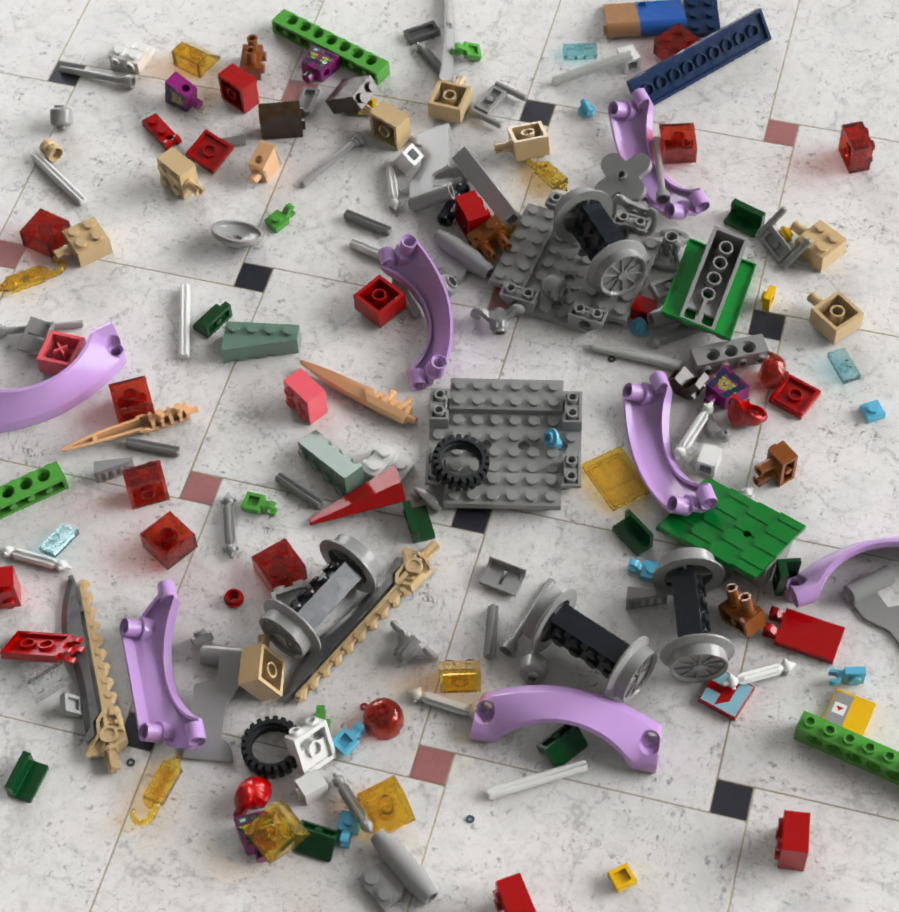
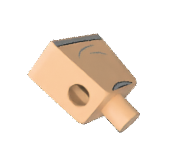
M260 140L248 163L251 171L248 180L252 184L256 185L259 180L268 182L282 163L276 145Z

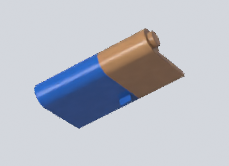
M681 0L602 4L606 25H603V35H606L607 38L687 33V19Z

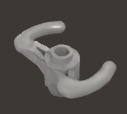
M622 194L615 195L612 199L613 211L611 217L614 218L616 215L617 204L625 208L628 213L642 217H651L652 223L646 233L647 236H650L658 226V211L655 208H650L649 204L644 200L635 202Z
M676 229L661 230L660 234L664 236L662 239V252L669 257L671 264H663L656 260L653 266L663 271H677L679 266L678 253L681 246L687 244L690 236Z
M514 304L506 310L497 307L493 308L492 311L483 307H475L471 310L470 315L475 320L483 317L489 322L492 334L501 335L507 333L508 321L514 315L515 317L523 315L525 307L521 304Z
M396 620L390 622V626L399 633V644L394 649L393 655L401 662L406 664L414 656L429 657L432 661L439 659L438 655L428 646L422 649L419 646L421 641L412 634L409 637L408 631Z

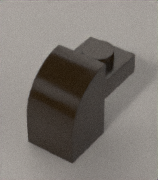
M683 366L675 370L668 378V381L676 395L686 400H695L706 387L705 382L709 379V376L705 372L694 376Z

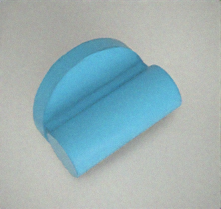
M582 99L580 101L581 106L578 108V114L583 118H590L595 114V108L586 99Z
M637 317L633 320L631 332L634 335H642V337L649 335L645 319Z
M549 428L545 431L543 440L547 447L560 448L563 446L555 428Z

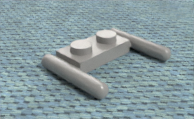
M496 81L474 104V107L469 110V114L497 128H501L502 122L489 115L507 97V94L522 101L527 100V95Z
M782 206L756 234L777 262L781 264V267L786 270L812 244V240L806 238L795 251L791 248L777 228L773 226L787 212V208Z

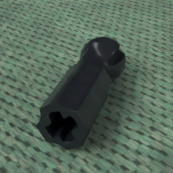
M464 182L457 183L453 189L455 196L470 192L468 184ZM455 199L446 202L438 214L437 222L441 226L450 227L456 217Z

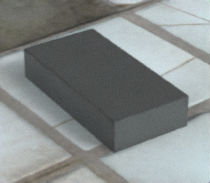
M434 20L403 30L410 46L441 35L440 29Z

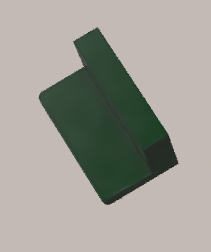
M735 198L731 202L730 213L724 219L723 224L754 238L756 233L764 226L766 213Z
M226 301L222 305L215 304L192 325L193 329L206 338L211 337L233 316L231 305Z
M410 500L403 501V513L413 544L435 539V532L426 506L412 508Z
M630 509L625 510V519L614 525L612 531L638 557L653 546V533Z
M801 558L777 559L771 579L775 597L783 596L788 579L798 574L802 563Z
M564 724L536 745L540 753L548 756L555 768L564 765L587 748L588 743L579 727Z
M23 751L4 786L8 796L31 803L49 770L48 765L34 761L31 753Z
M302 819L295 826L290 849L330 862L334 847L340 841L342 832Z

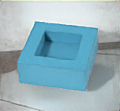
M878 400L861 404L859 407L867 424L885 418L886 414Z

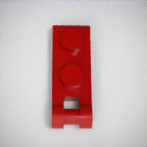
M156 113L142 120V126L166 151L173 145L182 143L180 136L175 134Z

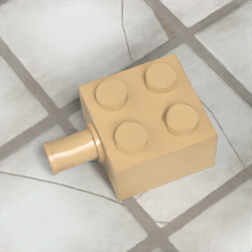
M457 76L454 82L438 80L428 101V117L461 125L472 101L471 86L464 85L466 79L463 76Z
M384 100L374 108L368 104L364 106L362 114L370 118L372 137L396 151H399L411 140L410 119L406 112L397 109Z
M541 121L507 127L509 141L494 143L495 154L511 151L516 161H526L531 158H543L546 155H550L548 135Z
M173 147L157 157L160 181L165 187L168 186L175 195L186 199L192 193L197 197L204 193V187L199 185L196 164Z
M94 216L63 230L62 234L65 245L53 250L57 261L72 254L81 268L113 253L109 237Z
M798 220L791 224L790 229L799 235L795 241L794 251L806 238H810L812 244L799 257L820 273L845 254L847 239L822 220H819L810 228H806Z
M839 290L825 300L815 291L808 295L807 301L814 306L811 308L809 323L833 345L862 326L864 313Z
M259 634L257 636V644L242 648L238 685L261 702L282 697L286 660L269 648L271 637L268 634Z

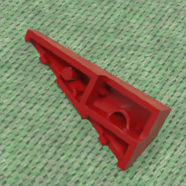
M391 466L309 519L310 525L406 501L396 466Z

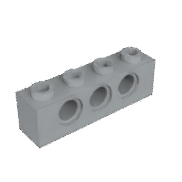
M757 334L691 348L689 360L695 376L703 372L709 375L717 373L723 365L731 370L765 363L768 361L769 349L763 334Z

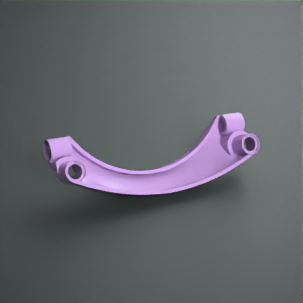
M638 88L634 90L631 94L633 100L625 99L623 102L612 101L608 106V114L617 153L625 161L638 153L648 155L652 161L651 171L642 180L646 187V195L643 199L668 219L684 220L687 216H697L701 212L706 211L710 203L701 188H683L673 182L664 170L665 189L670 193V201L667 204H658L656 202L655 194L658 190L652 140L654 106L645 89Z
M406 234L402 236L400 244L396 245L395 251L392 247L386 246L379 249L378 255L383 272L410 291L420 304L426 318L428 328L426 347L418 361L407 370L411 390L421 391L432 386L434 379H440L445 374L453 338V317L448 291L437 267L413 235Z
M108 321L91 330L88 340L77 358L67 368L52 378L28 387L0 389V433L23 429L57 417L79 405L101 389L126 364L124 348L112 322Z
M656 371L652 373L649 377L651 384L642 382L640 385L626 383L623 387L622 395L628 443L636 469L649 492L663 508L672 514L689 516L692 512L702 514L714 508L718 504V500L710 483H696L690 480L674 460L675 457L669 435L672 388L665 372Z
M899 536L858 542L819 559L795 577L788 579L784 592L785 599L794 603L797 608L815 603L819 599L827 578L840 564L867 550L899 547Z
M553 685L502 688L484 692L480 697L471 725L470 739L494 743L503 735L523 726L537 723L568 724L585 729L608 742L620 753L632 769L656 773L658 751L662 735L661 725L621 702L586 690ZM484 702H488L492 706H487L484 704ZM653 732L656 736H650L648 733Z

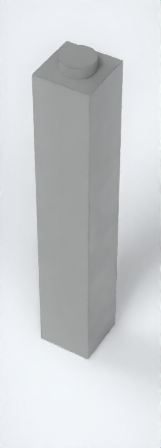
M465 146L452 157L456 165L507 228L511 229L523 218L476 157Z

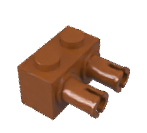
M251 34L247 36L248 44H243L240 67L249 75H253L256 80H261L262 74H265L264 62L267 61V52L264 51L263 44H258L257 36Z
M494 215L466 234L475 249L485 256L489 262L493 261L490 257L491 255L494 260L497 258V254L493 250L496 247L500 246L503 252L508 251L505 245H507L509 250L512 248V244L508 240L511 237L497 215Z
M784 441L771 445L768 449L767 459L754 466V470L757 473L752 478L754 484L757 487H761L768 481L773 480L780 487L795 477L798 455Z
M735 583L728 584L725 587L728 599L718 605L721 620L749 638L766 626L765 613L761 607L753 604L752 596L749 592H743L739 595L738 585Z

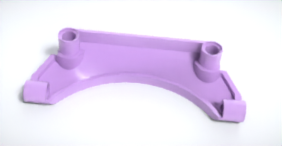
M163 580L157 584L158 594L143 612L142 617L138 620L124 618L119 626L138 726V737L140 741L161 744L166 741L167 746L195 751L206 743V735L202 718L195 716L186 708L175 685L172 669V640L179 602L175 582L173 580Z

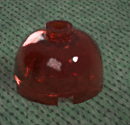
M767 351L766 354L769 357L768 359H763L757 377L760 378V383L756 382L755 386L770 390L777 388L782 381L786 382L789 372L786 371L785 360L780 355Z
M377 698L365 708L363 724L368 735L377 737V740L381 741L390 740L398 736L404 726V714L400 705L394 700Z

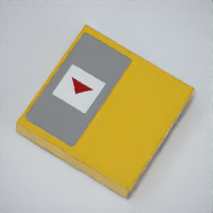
M837 688L824 719L863 736L876 704Z

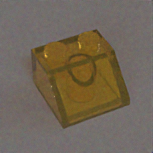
M183 41L171 51L174 66L198 78H201L220 59L219 55L197 44Z
M445 660L439 662L440 693L481 692L480 660Z
M395 775L357 794L358 801L367 813V819L373 823L372 830L374 833L381 829L391 833L416 820L405 792Z
M285 801L273 802L244 829L269 864L295 849L310 835Z

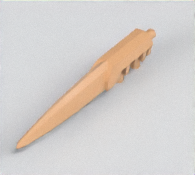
M300 360V364L318 378L348 397L367 406L369 409L401 425H405L407 422L416 424L418 417L413 415V407L410 406L413 402L411 397L407 396L404 402L400 403L397 398H394L397 394V391L391 389L386 395H383L381 390H378L375 394L374 389L369 386H365L327 368Z
M186 401L182 402V405L175 403L174 408L170 409L167 406L164 411L159 408L155 414H151V412L135 416V419L90 434L66 445L61 451L65 452L94 446L139 433H151L191 419L190 414L199 411L197 405L187 407Z

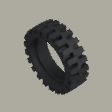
M457 434L456 438L454 435H449L448 439L447 437L443 438L442 442L439 441L437 446H435L432 455L431 469L433 475H436L438 482L441 480L442 486L448 484V489L450 490L453 487H456L455 491H460L461 488H463V491H468L469 487L471 490L475 489L476 485L479 486L484 481L489 469L490 459L486 447H482L483 443L480 441L476 443V438L474 437L470 440L469 435L466 434L464 438L461 437V434ZM450 450H465L476 457L479 462V468L472 475H455L443 466V455Z
M265 716L264 721L261 718L257 719V724L251 723L249 725L250 729L246 728L244 731L245 736L243 735L241 739V752L246 766H248L251 772L254 771L255 775H262L266 779L268 776H271V779H276V775H279L280 778L285 777L284 773L286 772L289 775L292 773V768L296 769L298 767L295 757L289 755L277 763H263L254 757L252 745L264 733L279 731L288 735L289 730L296 727V725L290 720L287 722L284 717L278 719V716H273V719Z

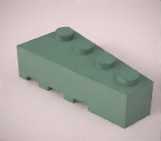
M226 321L221 348L223 363H230L231 360L238 359L239 362L247 361V358L252 357L261 359L272 354L281 356L299 353L301 343L300 326L293 324Z
M314 430L298 441L300 457L303 460H307L312 469L322 475L326 483H331L338 495L346 496L365 484L363 465L359 462L354 464L352 462L354 460L350 455L344 456L341 448L338 446L332 447L331 441L317 430Z

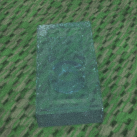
M596 43L563 44L564 60L597 59Z
M845 347L828 352L827 357L843 384L861 379V374Z
M62 523L39 546V551L56 558L79 535V530Z

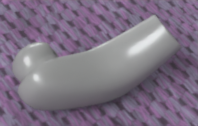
M708 415V420L705 423L707 435L719 442H728L731 438L730 431L718 427L713 415Z
M415 487V491L410 493L414 501H418L421 498L435 513L443 508L436 497L424 488Z

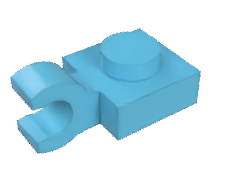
M630 558L627 571L640 574V580L652 583V575L659 566L658 562L645 559L642 564L639 560Z
M844 667V670L830 669L828 676H835L837 679H830L829 685L838 686L842 681L843 684L852 686L864 684L866 668Z
M359 721L350 731L346 728L342 729L332 739L335 749L341 755L347 757L360 744L358 738L366 734V727Z
M341 810L337 831L342 832L340 847L349 849L352 835H359L360 823L356 822L350 811Z

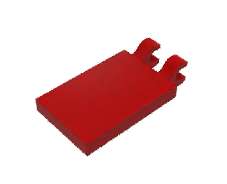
M771 607L768 619L781 624L779 629H777L773 624L766 622L762 636L775 639L774 645L833 665L845 627L786 608L784 613L778 607Z
M17 631L1 650L0 654L2 659L58 663L59 660H62L68 665H73L77 658L70 657L69 655L73 653L82 654L85 647L78 646V644L82 643L83 638H73V634Z

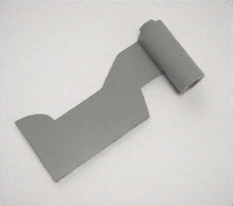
M446 123L411 136L413 144L416 147H421V153L424 155L421 159V166L410 181L408 206L415 213L455 199V193L450 183L433 187V177L449 168L450 125Z
M884 565L844 585L842 594L844 599L852 604L864 621L889 632L899 645V605L888 607L878 595V591L895 583V576L892 570L887 565Z
M202 644L200 664L218 666L216 679L194 685L190 709L192 714L202 718L206 743L195 751L184 749L183 759L223 763L233 762L231 747L227 741L222 739L227 704L241 688L238 685L241 652L244 647Z

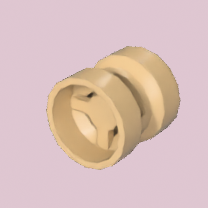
M51 138L43 140L39 146V150L51 162L58 161L63 155V149L56 145V142Z

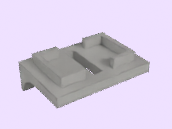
M31 316L17 346V350L38 356L50 330H54V322H47ZM29 333L44 338V341L28 335Z
M490 556L479 584L516 597L527 576L526 569ZM506 571L507 574H506V576H505V578H504L502 584L499 585L498 583H499V581L501 580V578H502L504 572Z

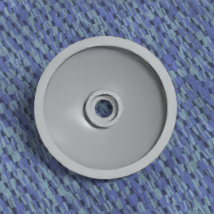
M221 220L213 223L211 226L212 235L221 243L233 249L249 248L258 245L264 239L262 229L244 221Z

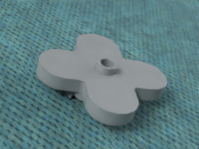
M610 153L602 159L601 169L606 177L596 184L595 190L605 192L611 200L617 194H622L635 202L645 197L646 187L642 180L652 169V161L648 155L638 153L625 161L620 154Z

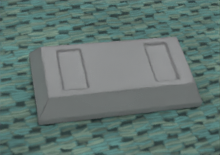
M303 88L298 101H300V108L304 107V115H310L320 89Z

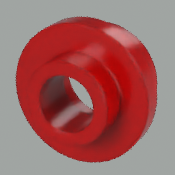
M230 589L224 596V602L230 608H237L243 604L244 595L238 589Z

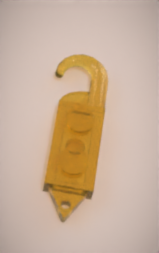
M531 159L525 161L534 173L550 188L567 192L568 178L549 161L536 163Z
M55 258L51 262L60 264V267L55 270L49 271L45 266L37 265L5 277L6 280L0 285V291L14 294L42 284L48 279L61 275L66 269V263L61 259L57 261Z
M179 753L167 761H162L143 794V802L150 809L146 817L138 819L135 817V808L131 810L130 819L135 825L146 826L155 819L161 806L166 802L183 772Z

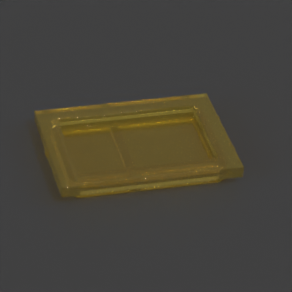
M621 446L581 464L582 469L612 511L650 494L636 466Z

